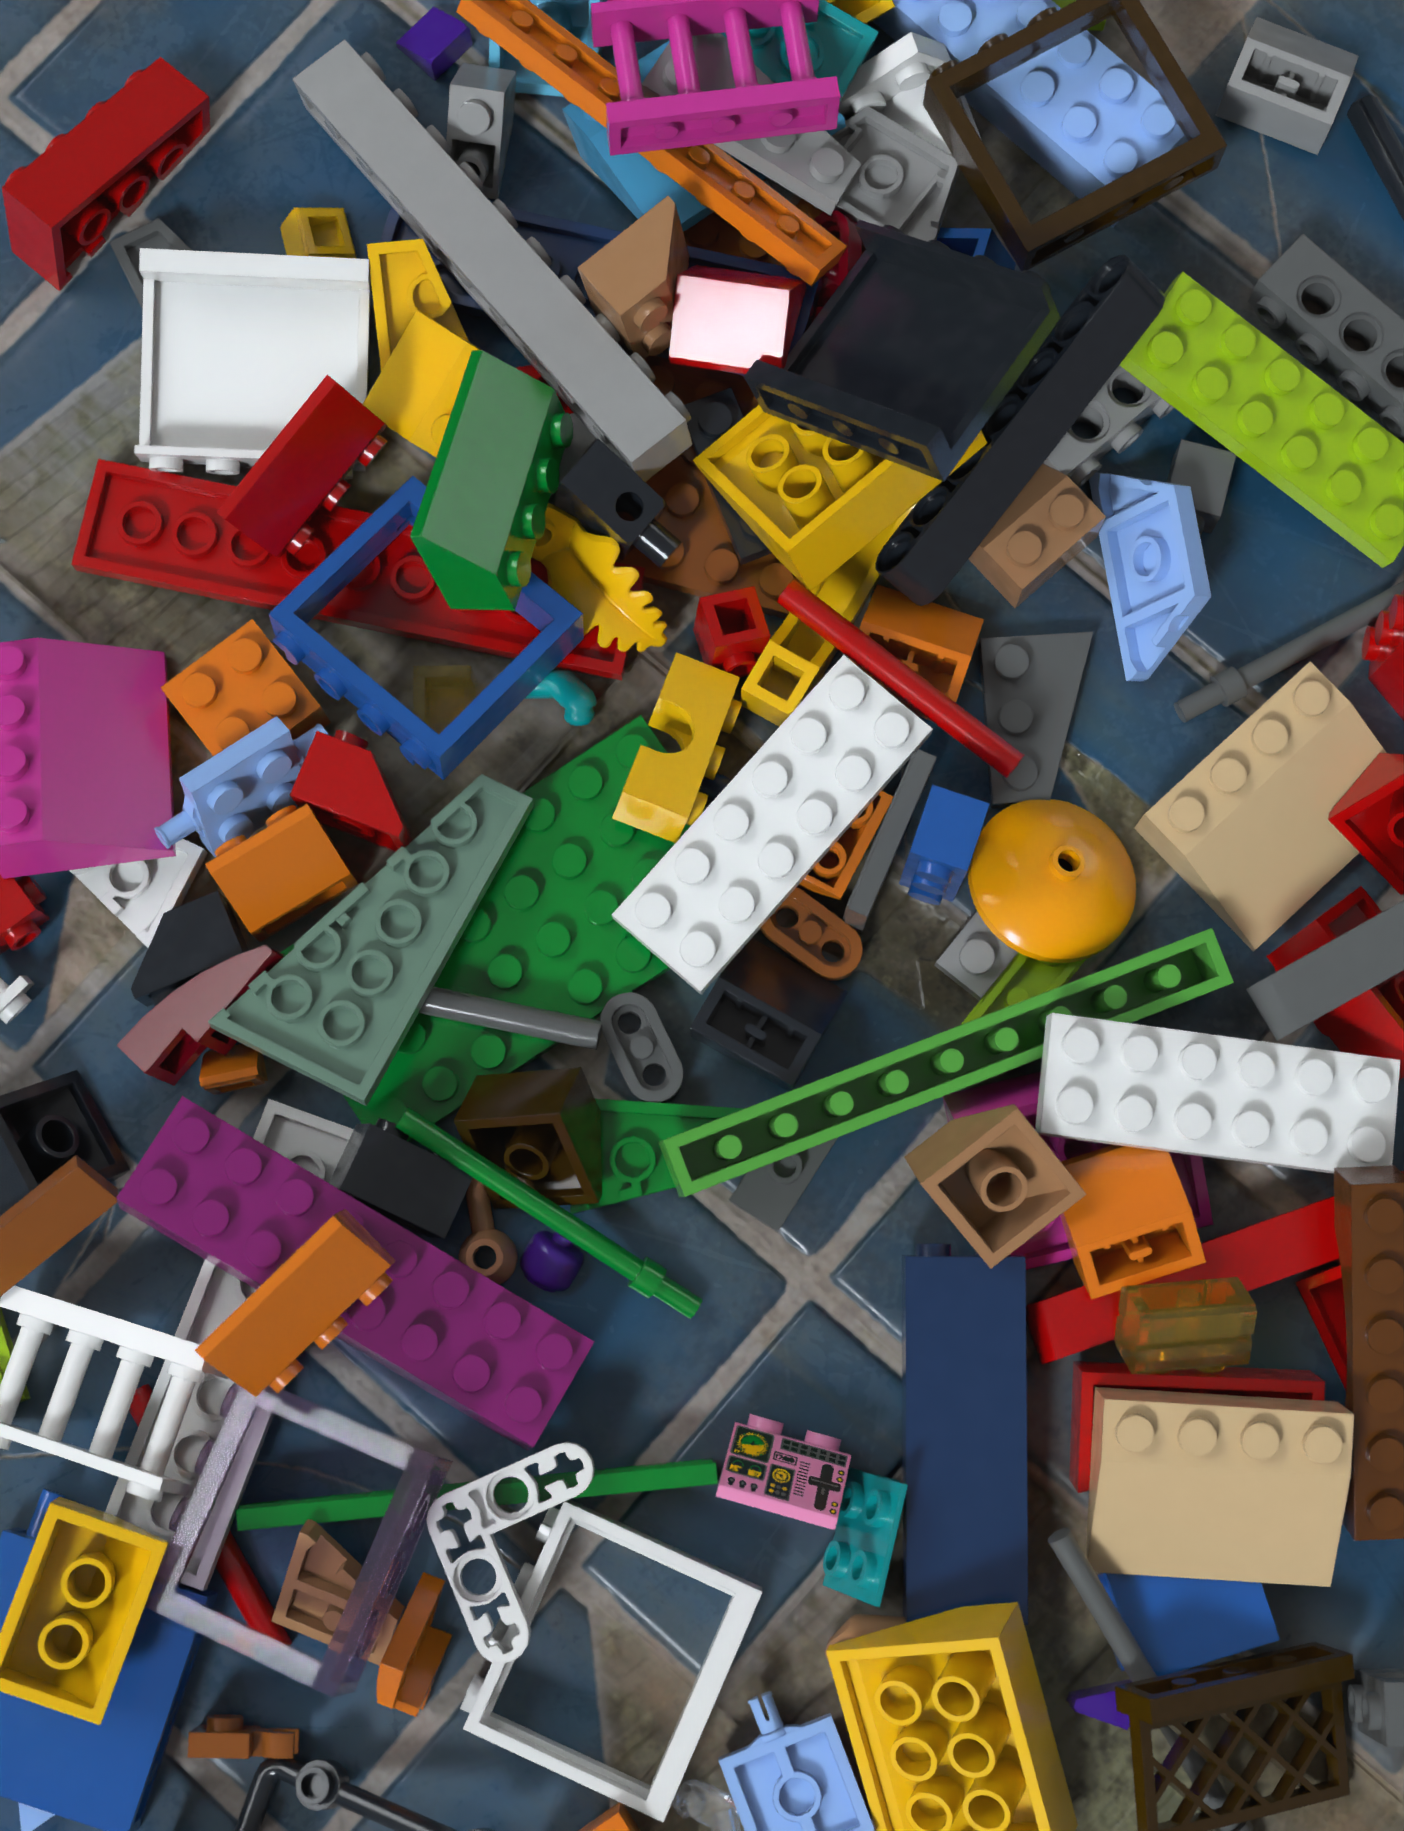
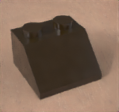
M582 1067L477 1075L454 1119V1124L463 1143L559 1206L599 1203L602 1197L601 1112ZM483 1185L494 1209L519 1208Z

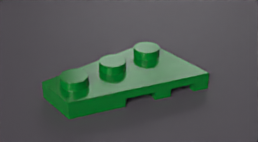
M595 1098L601 1112L602 1197L599 1203L570 1205V1213L577 1214L676 1188L658 1142L744 1108Z

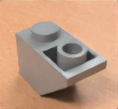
M462 63L449 88L446 142L451 149V153L448 155L457 165L464 161L468 163L483 183L484 190L481 192L487 198L498 199L513 126L517 71Z

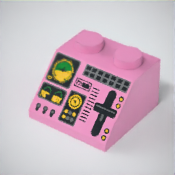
M753 1414L749 1415L747 1425L735 1422L718 1482L716 1496L835 1530L851 1459L850 1454L839 1451L841 1439L807 1430L804 1441L781 1435L784 1423Z

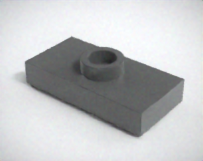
M837 1138L746 1173L730 1197L729 1202L778 1233Z

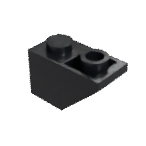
M218 890L163 913L131 986L135 1000L147 1007L153 1004L156 1006L170 993L203 971L235 955L249 951L229 901Z

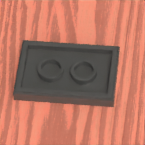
M919 749L917 752L914 751L845 909L843 921L850 925L859 935H862L937 758Z

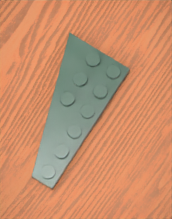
M481 774L430 820L431 825L405 848L401 846L386 860L387 865L366 884L360 883L294 943L295 948L270 971H263L248 985L249 990L228 1009L222 1008L208 1021L210 1027L367 1106L534 807L533 798Z

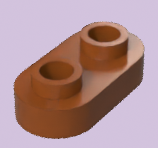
M799 888L794 889L760 928L769 941L805 968L828 981H838L850 976L857 969L862 957L863 947L858 933L850 925ZM783 909H790L797 914L798 922L793 927L785 928L778 924L776 915ZM829 943L838 944L843 949L844 956L837 962H829L822 955L823 947Z

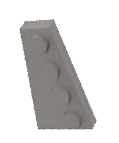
M721 33L692 36L701 90L713 91L735 88L727 39ZM670 42L642 82L645 98L678 95ZM755 66L758 84L774 83ZM827 131L714 144L830 216L861 165Z

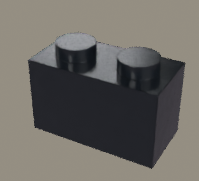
M378 1118L375 1125L371 1123L356 1124L329 1184L376 1212L428 1237L445 1239L473 1177L430 1149L426 1151L408 1142L409 1136L396 1128L395 1123Z

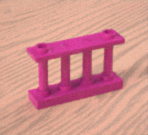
M608 0L606 2L591 3L593 48L613 46L621 101L606 103L607 139L610 156L837 129L840 103L837 76L824 78L814 76L805 23L817 22L819 0ZM782 26L792 81L760 85L757 81L749 30ZM726 32L735 88L702 91L692 36ZM669 39L678 95L645 98L635 43Z

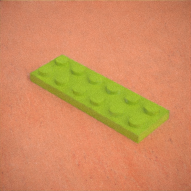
M1182 272L1173 280L1164 293L1165 302L1158 316L1119 366L1380 567L1384 568L1393 563L1404 546V443L1190 276Z

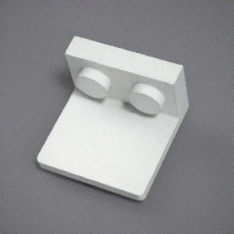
M913 32L908 33L861 65L839 104L840 113L852 117L869 106L953 157L923 106L926 80L929 79L930 74L936 68L951 60L945 44ZM965 95L957 98L980 137Z

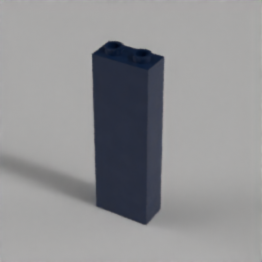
M918 1243L915 1244V1255H902V1483L908 1485L903 1504V1616L906 1623L959 1607L1018 1602L1024 1625H1028L1026 1257L1010 1254L990 1269L976 1250L975 1255H951V1244Z

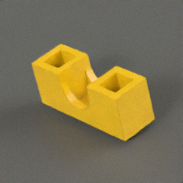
M676 652L648 726L671 735L678 742L682 751L663 753L640 745L612 819L673 843L679 840L685 825L691 826L697 820L707 802L708 795L699 792L703 777L714 780L726 748L716 745L720 731L728 734L731 733L741 709L742 702L733 699L740 677Z

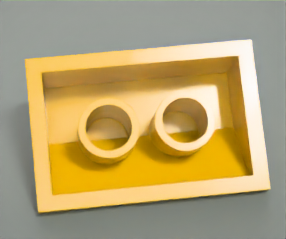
M62 1497L51 1501L0 1632V1691L101 1725L169 1542L106 1512Z

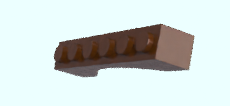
M1394 1165L1334 1168V1227L1340 1257L1346 1317L1347 1390L1345 1408L1354 1414L1351 1478L1342 1523L1354 1541L1404 1539V1174Z

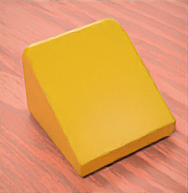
M294 207L281 224V235L286 255L357 258L344 208Z

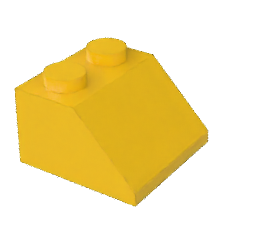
M417 310L363 405L381 419L387 427L409 442L437 457L472 350L481 349Z

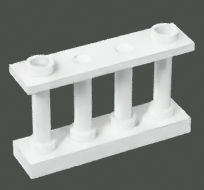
M13 1286L4 1293L0 1299V1307L19 1312L20 1315L16 1324L22 1327L0 1384V1448L9 1450L13 1440L127 1479L129 1482L125 1490L126 1492L156 1502H161L164 1492L187 1496L190 1484L163 1476L195 1383L202 1384L205 1373L224 1379L228 1378L197 1354L195 1349L200 1344L21 1287ZM56 1324L69 1328L66 1341L71 1342L39 1433L13 1425L12 1421L44 1334L51 1335L53 1326ZM104 1340L120 1345L116 1357L122 1359L89 1450L63 1442L62 1438L94 1350L100 1351ZM154 1356L171 1361L167 1373L171 1374L172 1378L141 1466L137 1467L113 1459L112 1456L144 1366L151 1367Z

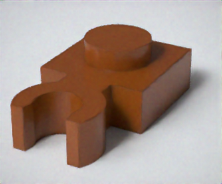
M209 1715L207 1716V1725L200 1724L189 1732L187 1758L249 1759L250 1757L291 1759L294 1758V1754L299 1753L300 1728H260V1726L243 1725L244 1716Z

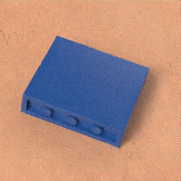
M19 1527L3 1530L0 1537V1632L36 1540L34 1537L20 1533L26 1532V1530ZM157 1577L155 1578L101 1725L0 1691V1796L103 1831H137L140 1828L218 1592L209 1589L202 1591L194 1587L187 1588Z

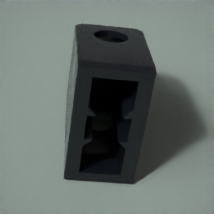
M599 439L595 441L560 481L553 505L578 518L586 532L615 539L620 547L618 558L624 560L636 547L655 565L661 568L682 543L658 522L667 505L664 499ZM617 512L629 513L634 518V521L623 520Z

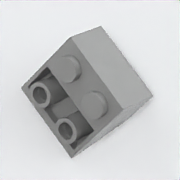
M1256 17L1215 116L1318 155L1350 83L1358 55Z

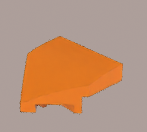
M425 1572L422 1573L380 1662L376 1690L378 1704L391 1709H397L414 1717H417L420 1709L423 1710L425 1708L435 1680L434 1677L453 1634L431 1626L445 1580Z

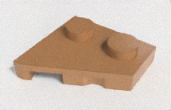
M307 1519L299 1532L271 1622L380 1666V1662L400 1622L404 1606L317 1522Z

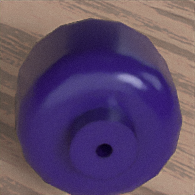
M538 1231L535 1233L520 1258V1267L526 1279L535 1286L549 1292L567 1290L584 1263V1256L578 1248L574 1247V1243L557 1232L552 1234L549 1231Z

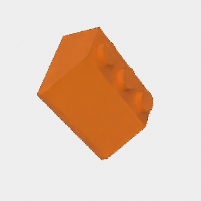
M343 1209L333 1215L210 1334L195 1351L203 1360L253 1396L257 1397L268 1385L278 1394L304 1368L296 1358L312 1342L323 1350L349 1324L341 1314L357 1298L367 1307L393 1282L392 1278L385 1271L396 1260L346 1209Z

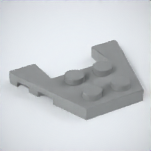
M867 106L846 120V127L832 135L839 144L861 163L855 177L834 210L843 213L856 223L859 220H863L881 227L891 225L906 235L927 242L929 240H937L959 174V165L951 155ZM768 177L764 181L796 206L801 200V197Z

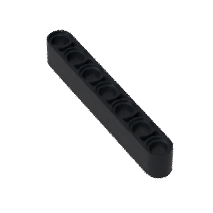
M1126 255L1115 256L1104 263L1062 315L981 429L987 444L950 474L945 481H942L920 499L881 549L875 562L876 571L916 605L924 606L931 603L945 590L1160 313L1165 302V294Z

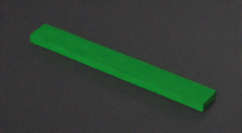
M713 1458L595 1469L593 1480L588 1488L574 1498L718 1484L716 1461H713ZM579 1471L533 1475L538 1483L540 1501L552 1498V1495L546 1490L545 1486L557 1480L564 1479L569 1487L576 1486L578 1484L576 1474ZM503 1478L495 1487L494 1498L497 1505L528 1502V1488L519 1478ZM470 1482L248 1503L241 1505L240 1509H236L237 1529L242 1531L304 1525L307 1519L317 1523L427 1513L436 1499ZM453 1502L445 1505L447 1510H457Z

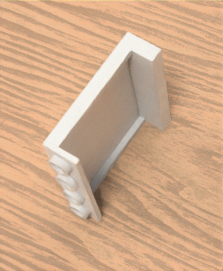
M140 248L139 271L144 279L139 445H135L134 453L141 462H149V470L178 473L183 472V464L206 465L207 473L237 475L240 474V466L253 467L327 374L363 404L368 395L371 294L369 259ZM358 461L344 479H352L353 471H366V467Z

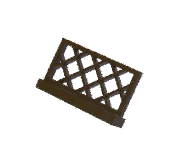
M1310 1642L1115 1686L1116 1711L1129 1716L1138 1831H1210L1350 1795L1341 1681L1354 1679L1353 1654L1317 1642ZM1321 1691L1323 1710L1311 1727L1298 1714L1310 1694ZM1270 1703L1279 1714L1262 1739L1249 1725L1261 1705ZM1220 1715L1229 1723V1726L1212 1752L1198 1737L1211 1716ZM1293 1724L1306 1738L1289 1764L1276 1750ZM1169 1726L1179 1737L1161 1764L1153 1757L1151 1730ZM1243 1736L1257 1749L1239 1776L1226 1762ZM1191 1748H1193L1207 1761L1189 1789L1175 1777V1774ZM1320 1749L1326 1755L1328 1781L1311 1784L1303 1775ZM1269 1761H1271L1284 1774L1272 1794L1263 1797L1254 1789V1786ZM1219 1773H1221L1234 1787L1221 1808L1212 1810L1203 1802V1799ZM1168 1785H1170L1183 1797V1800L1169 1821L1158 1823L1157 1803Z

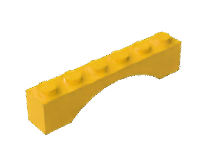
M916 504L811 592L853 624L881 577L875 569L878 554ZM789 613L769 640L741 688L742 706L780 727L820 682L838 649L793 614Z

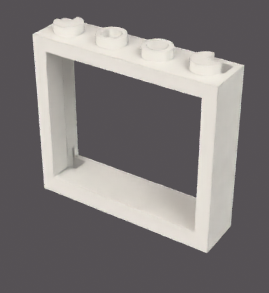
M569 1499L563 1502L560 1510L554 1507L548 1509L535 1538L545 1544L535 1566L525 1562L514 1584L530 1626L575 1524L732 1596L651 1785L492 1712L515 1660L504 1664L492 1662L485 1679L474 1675L460 1709L470 1713L463 1729L664 1822L761 1597L762 1587ZM500 1618L489 1640L490 1645L501 1643L505 1651L513 1649L512 1638L519 1633L516 1623L505 1625Z

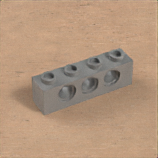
M1118 366L1074 422V424L1083 422L1091 425L1095 429L1097 436L1092 439H1082L1076 436L1070 428L1043 464L1067 475L1078 487H1081L1101 468L1102 465L1098 460L1113 448L1117 453L1126 450L1143 433L1144 430L1140 427L1141 424L1154 413L1160 419L1165 417L1174 407L1121 366ZM1117 388L1129 389L1135 393L1138 402L1133 404L1122 403L1115 398L1112 391Z

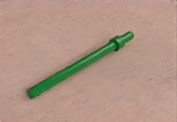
M408 1107L398 1120L396 1128L629 1279L628 1286L645 1298L649 1299L653 1295L688 1319H691L699 1309L702 1299L665 1275L667 1269L648 1256L641 1260Z

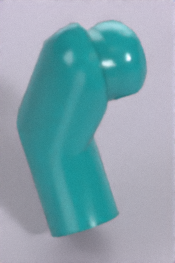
M552 670L525 698H554L565 708L564 719L570 725H587L595 717L593 706L597 704L594 692L575 674L566 670Z

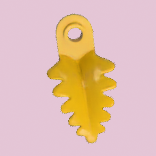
M548 503L545 512V531L542 538L536 541L532 558L540 561L545 566L548 586L583 613L584 635L593 627L599 625L597 643L603 648L609 647L616 637L618 638L617 646L621 652L628 651L635 643L638 652H643L650 646H663L667 642V637L664 633L667 623L657 621L662 616V612L658 607H645L653 601V596L645 590H630L639 578L638 571L633 567H616L613 565L620 553L617 541L611 537L598 536L586 532L578 518Z

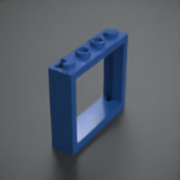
M412 476L269 613L275 635L272 642L285 652L288 661L295 665L300 661L305 663L316 673L314 675L315 680L327 694L336 700H340L344 696L358 708L356 711L358 717L372 732L379 736L387 732L401 744L399 747L401 753L413 766L417 763L424 770L428 767L444 780L584 639L583 613L531 572L529 583L527 586L522 587L515 611L540 630L541 633L440 734L436 733L307 625L407 526L414 525L427 486Z

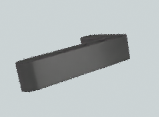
M1404 900L1246 989L1277 1041L1404 970Z

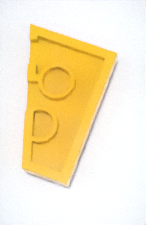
M423 239L367 244L381 371L417 310L469 342Z

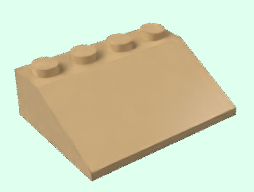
M1310 661L1142 816L1134 829L1254 952L1360 853L1328 820L1329 812L1379 753H1386V751L1352 703Z
M1095 1387L1086 1558L1096 1573L1331 1587L1351 1478L1354 1414L1339 1402Z

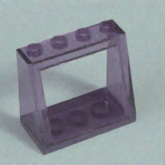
M233 1383L220 1409V1416L226 1419L216 1441L209 1439L205 1443L196 1461L194 1472L200 1475L194 1491L190 1498L184 1496L179 1501L171 1517L169 1530L174 1532V1536L163 1557L145 1607L331 1697L355 1692L425 1528L428 1510L437 1499L453 1461L288 1390L282 1389L277 1394L268 1385L255 1397L237 1383ZM258 1407L404 1470L322 1661L176 1592Z

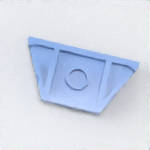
M1096 472L1089 479L1093 503L1106 516L1099 532L1125 678L1126 681L1143 682L1150 678L1211 598L1191 486Z

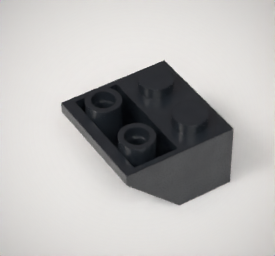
M751 938L717 979L690 1026V1035L789 1092L797 1084L848 992Z

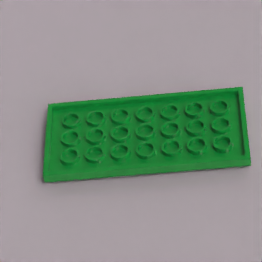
M642 715L522 793L533 798L534 807L434 987L595 1020L601 1016L604 1006L611 998L621 993H636L671 969L612 917L615 910L675 844L612 819L640 745L667 753ZM685 825L679 839L689 829L690 825ZM294 944L280 953L286 956L295 948ZM418 1013L368 1105L365 1106L345 1095L343 1096L361 1124L371 1123L375 1125L378 1118L397 1124L404 1111L409 1107L435 1125H438L459 1111L477 1075L518 1072L560 1042ZM409 1136L407 1141L411 1143L414 1139Z

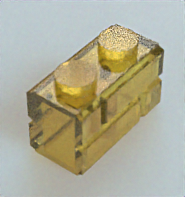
M1238 1277L1121 1286L1118 1308L1120 1316H1117L1114 1339L1118 1351L1132 1374H1159L1186 1369L1217 1373L1222 1371L1225 1366L1249 1364L1252 1348L1251 1334H1254L1257 1309L1255 1302Z

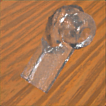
M700 1779L685 1781L678 1788L672 1804L674 1811L679 1817L683 1819L691 1817L710 1827L711 1831H741L738 1812L730 1794Z

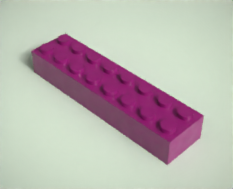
M183 1096L116 1197L119 1208L256 1290L333 1215L346 1209L396 1261L385 1271L392 1278L393 1282L367 1307L357 1298L341 1314L349 1324L336 1337L526 1451L535 1446L594 1344L593 1340Z

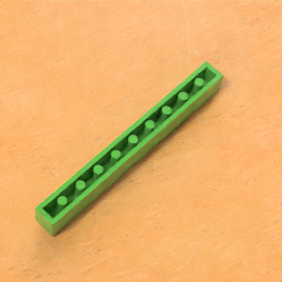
M1210 928L658 1143L679 1197H686L1042 1058L1046 1015L1058 1013L1132 1023L1232 984L1234 981L1214 931Z

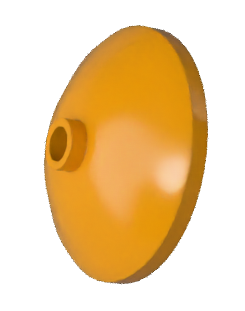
M1056 799L1026 800L1015 803L997 813L980 832L968 868L970 894L980 917L997 938L1013 950L1039 961L1071 963L1090 958L1102 952L1126 928L1135 906L1136 877L1131 859L1121 840L1096 815L1066 801ZM1058 859L1067 861L1072 866L1073 871L1070 872L1062 869Z

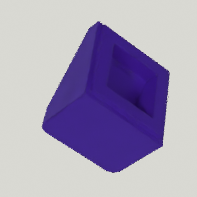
M434 6L396 42V46L434 81L473 45L470 28L461 20Z
M1130 1679L1069 1692L1066 1701L1075 1712L1126 1730L1130 1728L1129 1716L1116 1711L1115 1686L1131 1683Z

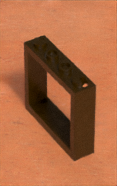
M1076 0L1058 11L1055 7L1045 9L1034 16L1026 28L1009 37L1006 33L992 37L980 47L977 54L960 63L955 59L945 62L930 74L929 79L926 80L923 106L1021 272L1035 267L1216 170L1227 147L1226 142L1140 0ZM1113 16L1188 141L1031 225L957 98Z

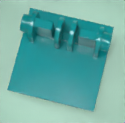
M854 1468L849 1469L834 1538L828 1544L824 1553L823 1570L825 1577L823 1586L870 1605L880 1607L907 1491V1484L900 1483V1480L874 1475Z

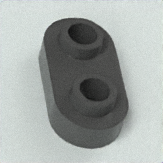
M627 992L614 996L604 1006L600 1021H602L604 1038L630 1092L642 1102L665 1103L671 1100L681 1089L684 1077L683 1067L654 1005L646 997L637 993ZM633 1014L639 1017L641 1026L637 1032L626 1034L620 1030L619 1022L625 1015ZM650 1066L662 1067L666 1072L664 1082L658 1086L647 1084L644 1081L646 1069Z

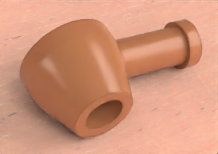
M472 1178L465 1194L472 1233L464 1240L460 1247L459 1261L500 1285L507 1281L516 1269L518 1261L517 1249L508 1235L495 1229L491 1203L482 1183ZM483 1246H490L496 1253V1261L488 1269L479 1267L475 1260L476 1252Z

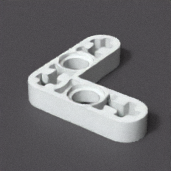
M564 1442L556 1444L452 1490L436 1499L428 1510L427 1526L429 1534L473 1641L481 1655L490 1662L504 1664L514 1661L522 1655L530 1642L531 1636L528 1617L493 1533L574 1498L588 1488L594 1476V1462L588 1450L578 1443ZM565 1452L569 1460L580 1458L584 1469L576 1474L578 1484L569 1487L564 1479L548 1484L545 1488L552 1495V1498L541 1502L538 1483L527 1470V1466L538 1463L539 1475H542L558 1466L556 1455ZM510 1476L522 1480L527 1486L529 1493L528 1502L524 1508L513 1513L499 1508L494 1498V1491L498 1482ZM453 1502L458 1510L468 1508L471 1512L472 1519L464 1524V1530L469 1542L477 1538L478 1535H481L486 1547L467 1551L456 1561L453 1560L449 1548L461 1546L457 1533L454 1529L443 1531L439 1522L440 1519L447 1515L445 1505ZM484 1559L494 1567L496 1582L489 1592L475 1594L469 1591L463 1584V1568L470 1560ZM502 1592H505L509 1604L497 1607L500 1617L505 1625L516 1623L519 1628V1633L512 1638L513 1649L507 1651L504 1650L501 1643L490 1645L486 1635L494 1629V1623L489 1611L485 1612L480 1618H477L473 1606L489 1604Z

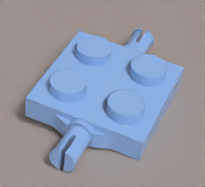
M277 716L179 778L185 794L183 811L159 827H155L154 830L157 837L169 849L172 845L196 830L203 845L214 857H216L215 850L226 841L240 835H245L248 839L253 832L266 825V820L277 811L291 805L298 806L290 796V793L317 731L329 734L318 723L315 727L293 740L290 730Z
M772 1691L761 1694L769 1715L768 1718L765 1717L758 1695L749 1699L748 1704L751 1706L761 1735H758L748 1746L718 1757L744 1831H875L831 1713L803 1724L783 1725L772 1696Z

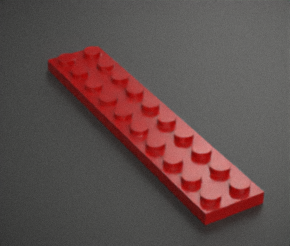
M98 459L71 565L79 572L273 610L373 513L335 506L330 512L322 505L308 522L316 530L300 551L294 556L286 550L281 557H275L216 513L236 486L168 472L151 471L148 468ZM411 525L407 526L313 617V619L515 659L541 633L540 630L515 610L450 609L410 537L413 528ZM531 557V572L548 585L545 566L540 561ZM615 562L613 565L616 567H633L638 571L639 578L630 590L642 591L645 580V568ZM597 625L584 635V639L556 668L622 681L629 650L621 652L618 649L617 637L614 638L609 647L603 648L597 643L599 625Z

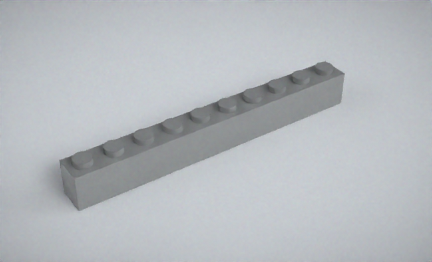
M344 39L295 76L293 82L306 110L418 237L424 240L426 246L544 380L555 389L559 397L596 439L602 441L645 482L692 446L687 422L691 420V416L681 400L671 391L664 396L652 383L656 380V377L646 361L636 352L630 356L626 354L618 345L621 339L611 322L601 313L593 317L583 306L586 303V299L576 283L568 275H564L560 279L549 268L552 262L541 244L532 236L526 241L515 230L518 224L506 205L499 199L492 203L481 192L484 190L483 183L471 166L465 161L460 165L453 161L448 155L451 153V149L441 133L433 125H429L425 129L416 119L418 112L411 100L400 88L392 92L383 83L386 77L369 53L365 52L359 56Z

